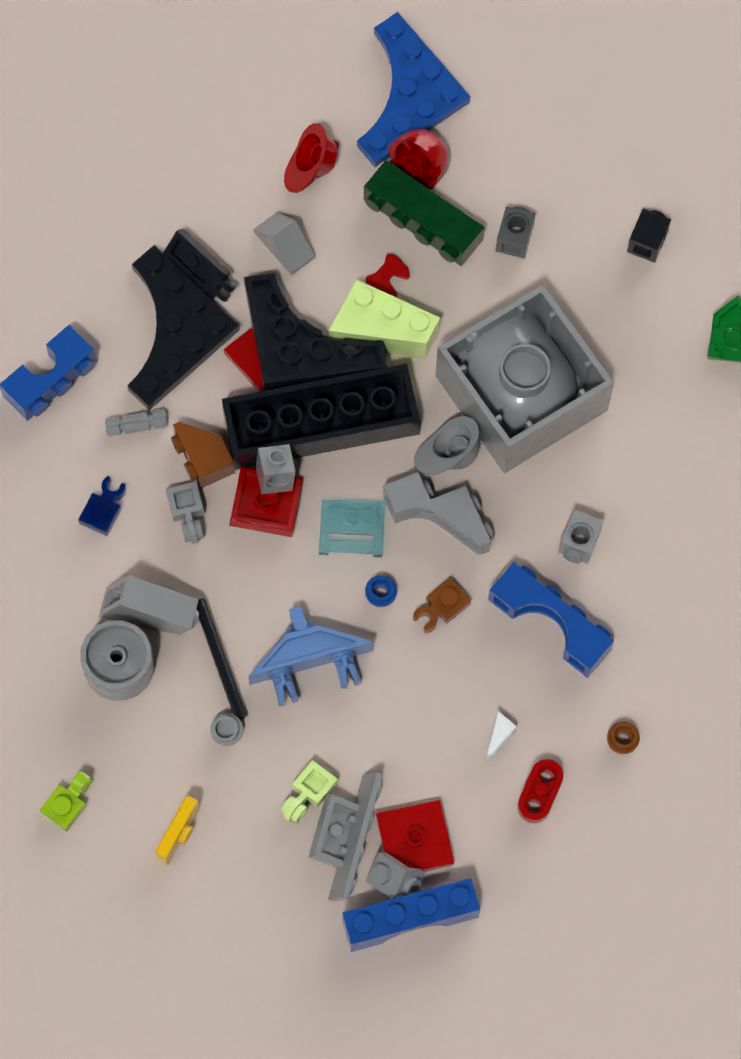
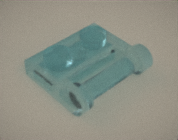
M322 500L319 555H329V552L373 554V558H382L385 503ZM330 534L374 536V542L329 540Z

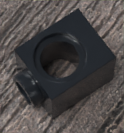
M642 209L629 239L627 252L655 263L668 234L671 219L659 211Z

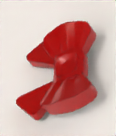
M387 254L384 265L375 274L366 276L365 283L397 298L396 291L388 281L393 276L408 280L410 274L408 267L399 258L392 254Z

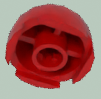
M426 129L407 131L396 138L388 148L387 154L390 153L392 159L390 163L428 189H433L448 170L449 154L446 146L438 136Z

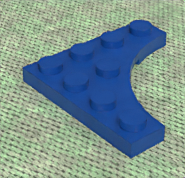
M398 12L374 27V35L385 50L392 71L391 91L385 109L373 127L357 140V147L374 167H377L391 157L390 153L387 154L388 148L400 135L412 129L431 130L469 104L471 98Z

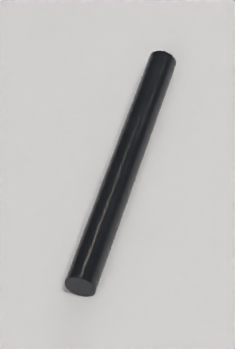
M204 598L199 599L196 610L199 611L198 618L232 713L241 720L247 717V713L207 602Z

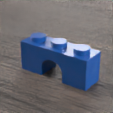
M70 325L66 326L46 344L49 357L56 363L49 373L35 375L22 364L0 383L2 396L27 421L33 416L41 415L47 409L51 400L57 395L59 397L64 395L71 388L72 382L80 375L85 376L91 372L95 362H97L94 349Z

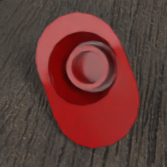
M313 123L303 131L298 145L288 162L284 174V184L289 192L298 193L303 191L314 178H320L330 173L335 166L339 143L327 136L325 128L321 124Z

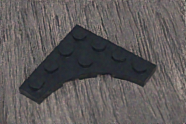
M155 245L132 264V270L143 281L152 297L156 310L157 326L154 344L146 363L137 376L127 385L128 391L149 411L239 331V325Z
M275 273L244 277L245 292L264 390L388 367L382 340L358 341L343 338L340 341L323 335L322 330L314 327L306 320H300L291 311L288 302L281 293Z

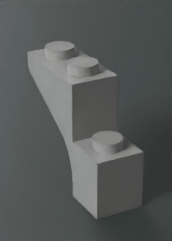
M418 472L383 485V498L395 524L414 518L430 520L474 553L481 555L490 552L491 540L494 539L492 530L487 521L482 523L478 512H481L478 499L475 494H469L466 486L433 498L429 482L427 480L422 481Z

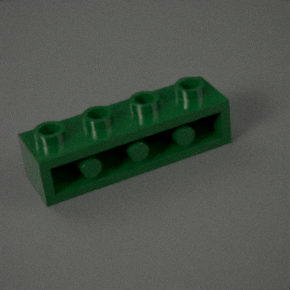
M387 160L383 162L364 185L363 200H365L366 205L375 212L381 211L387 215L395 226L400 229L406 228L412 232L421 244L431 245L448 262H456L462 267L483 241L485 229L483 225Z

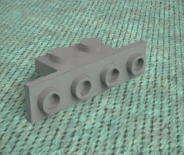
M375 772L362 776L355 803L333 794L325 796L308 857L337 868L328 900L333 902L347 900L354 891L356 868L364 856L365 849L363 843L366 833L369 832L373 823V816L371 814L374 803L380 797L382 790L380 782L383 774Z

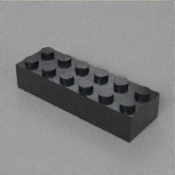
M407 364L222 399L223 415L235 470L241 469V467L256 466L258 448L289 444L292 458L295 459L419 435L420 418Z

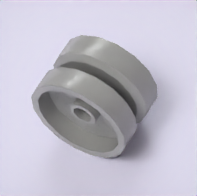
M123 620L107 621L97 625L86 635L81 646L80 662L89 686L99 696L112 701L128 700L138 696L149 686L154 674V657L148 638L141 629Z

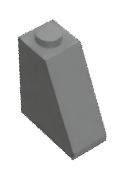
M126 575L107 586L99 617L113 621L123 620L136 626L181 635L195 627L199 617V611L196 610L199 599L131 575Z

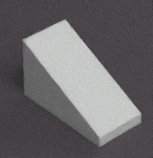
M499 711L486 759L488 761L493 758L515 733L517 727Z

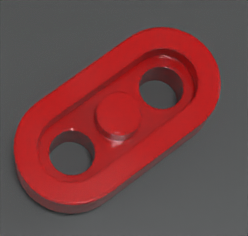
M550 759L538 761L533 766L526 781L517 809L521 818L529 823L542 822L547 818L564 776L561 766L556 761ZM545 773L549 774L552 777V781L544 783L540 776ZM537 803L540 810L531 812L528 809V804Z

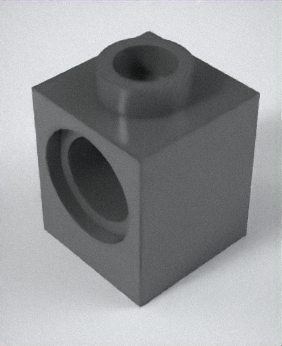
M506 206L497 236L495 252L525 259L534 227L535 213H531L523 207L511 208ZM519 227L523 231L521 233H514L509 229Z

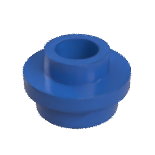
M375 576L366 584L365 596L373 606L386 607L394 602L397 596V587L389 577ZM378 588H383L387 591V594L379 597L375 594V591Z

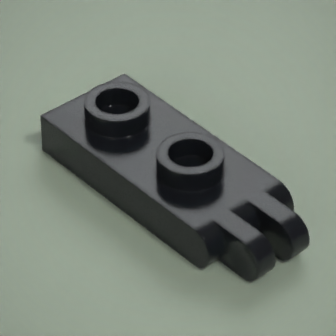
M180 229L175 232L163 254L206 295L211 298H216L217 296L221 301L227 302L231 296L229 292H233L236 288V284L229 278L231 272L186 230Z

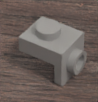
M378 852L366 882L390 899L419 892L425 872L421 869L407 867L386 852Z

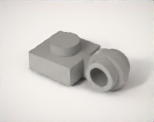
M197 482L167 488L166 493L173 521L186 519L187 523L181 524L185 542L192 541V544L198 543V539L204 538L200 520L193 521L192 517L203 515L204 510Z

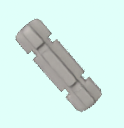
M163 409L153 410L152 414L141 412L123 415V419H118L117 416L105 420L108 436L121 435L120 432L122 431L128 434L150 430L152 426L155 429L167 426L166 413Z

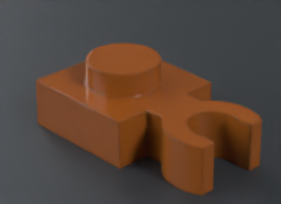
M450 577L426 597V602L430 606L418 608L413 614V620L417 621L422 616L428 617L430 622L424 626V632L426 634L430 633L435 629L437 620L440 617L446 624L471 605V600Z

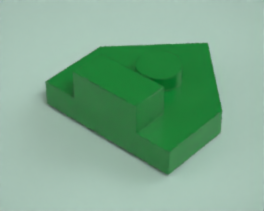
M739 296L713 314L708 359L741 363V298Z

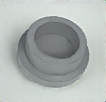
M223 713L212 721L210 732L212 738L217 743L223 746H230L237 743L242 737L243 725L237 716L231 713Z

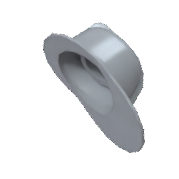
M459 416L447 421L418 448L414 456L415 467L419 472L426 475H436L447 470L468 467L474 462L479 452L478 438L480 431L478 424L473 418L467 416Z

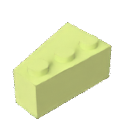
M356 280L329 329V337L340 341L343 338L358 341L382 340L384 350H387V353L426 358L439 334L440 317Z

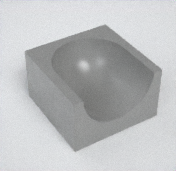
M544 285L539 286L445 342L437 349L436 378L462 415L473 418L478 424L480 431L479 439L504 474L608 411L614 386L613 380Z

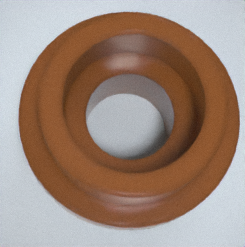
M628 722L614 724L607 734L609 747L618 754L633 752L640 741L638 730ZM624 734L629 738V742L622 744L617 740V736Z

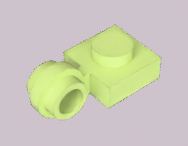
M312 760L292 783V789L300 795L297 798L293 795L290 796L283 804L281 812L284 813V818L289 822L293 820L298 823L308 810L305 802L308 800L318 808L324 801L325 796L338 784V779Z

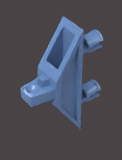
M302 606L289 609L292 627L286 628L287 634L248 676L249 685L272 680L279 706H285L284 690L287 691L292 703L299 700L291 677L292 673L328 663H335L342 689H347L346 673H349L355 686L359 685L361 679L358 676L353 657L372 652L373 642L320 625L315 626L314 621L306 622Z

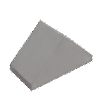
M276 212L253 229L257 237L290 275H293L315 258V254L296 220Z

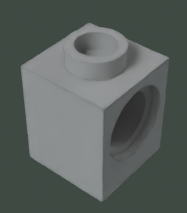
M289 444L258 448L256 472L261 495L293 490L295 467Z
M574 509L560 542L558 553L563 554V557L570 562L588 564L601 533L604 520ZM574 535H583L588 542L577 544L572 540V537Z

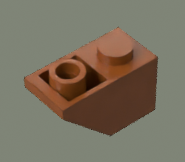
M181 422L173 424L174 436L171 437V441L177 454H184L187 463H184V467L191 481L196 479L200 488H203L235 474L234 462L220 435Z

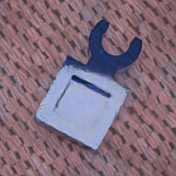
M109 476L105 477L102 481L101 488L103 493L101 496L92 493L78 519L79 524L105 536L109 535L122 510L121 505L115 502L121 500L126 494V485L124 483H121L117 491H110L108 489L112 482Z

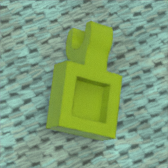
M80 770L73 778L69 788L66 790L59 784L39 811L67 832L87 806L80 798L93 781Z

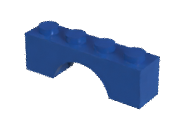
M513 562L489 590L488 600L512 619L528 613L543 614L553 619L560 626L565 637L563 659L588 678L612 650L614 640L611 639V633L599 624L595 626L588 621L586 614L576 605L569 606L565 603L555 588L550 585L546 587L536 580V575L528 567L523 565L519 567Z
M469 878L342 912V921L350 951L354 952L383 944L393 937L430 926H450L479 918L480 907L472 879Z

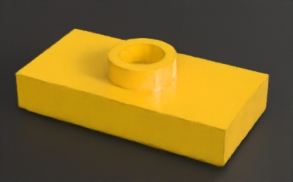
M190 796L185 797L155 850L157 859L162 863L168 865L179 844L185 845L193 831V827L190 825L199 810L198 800Z

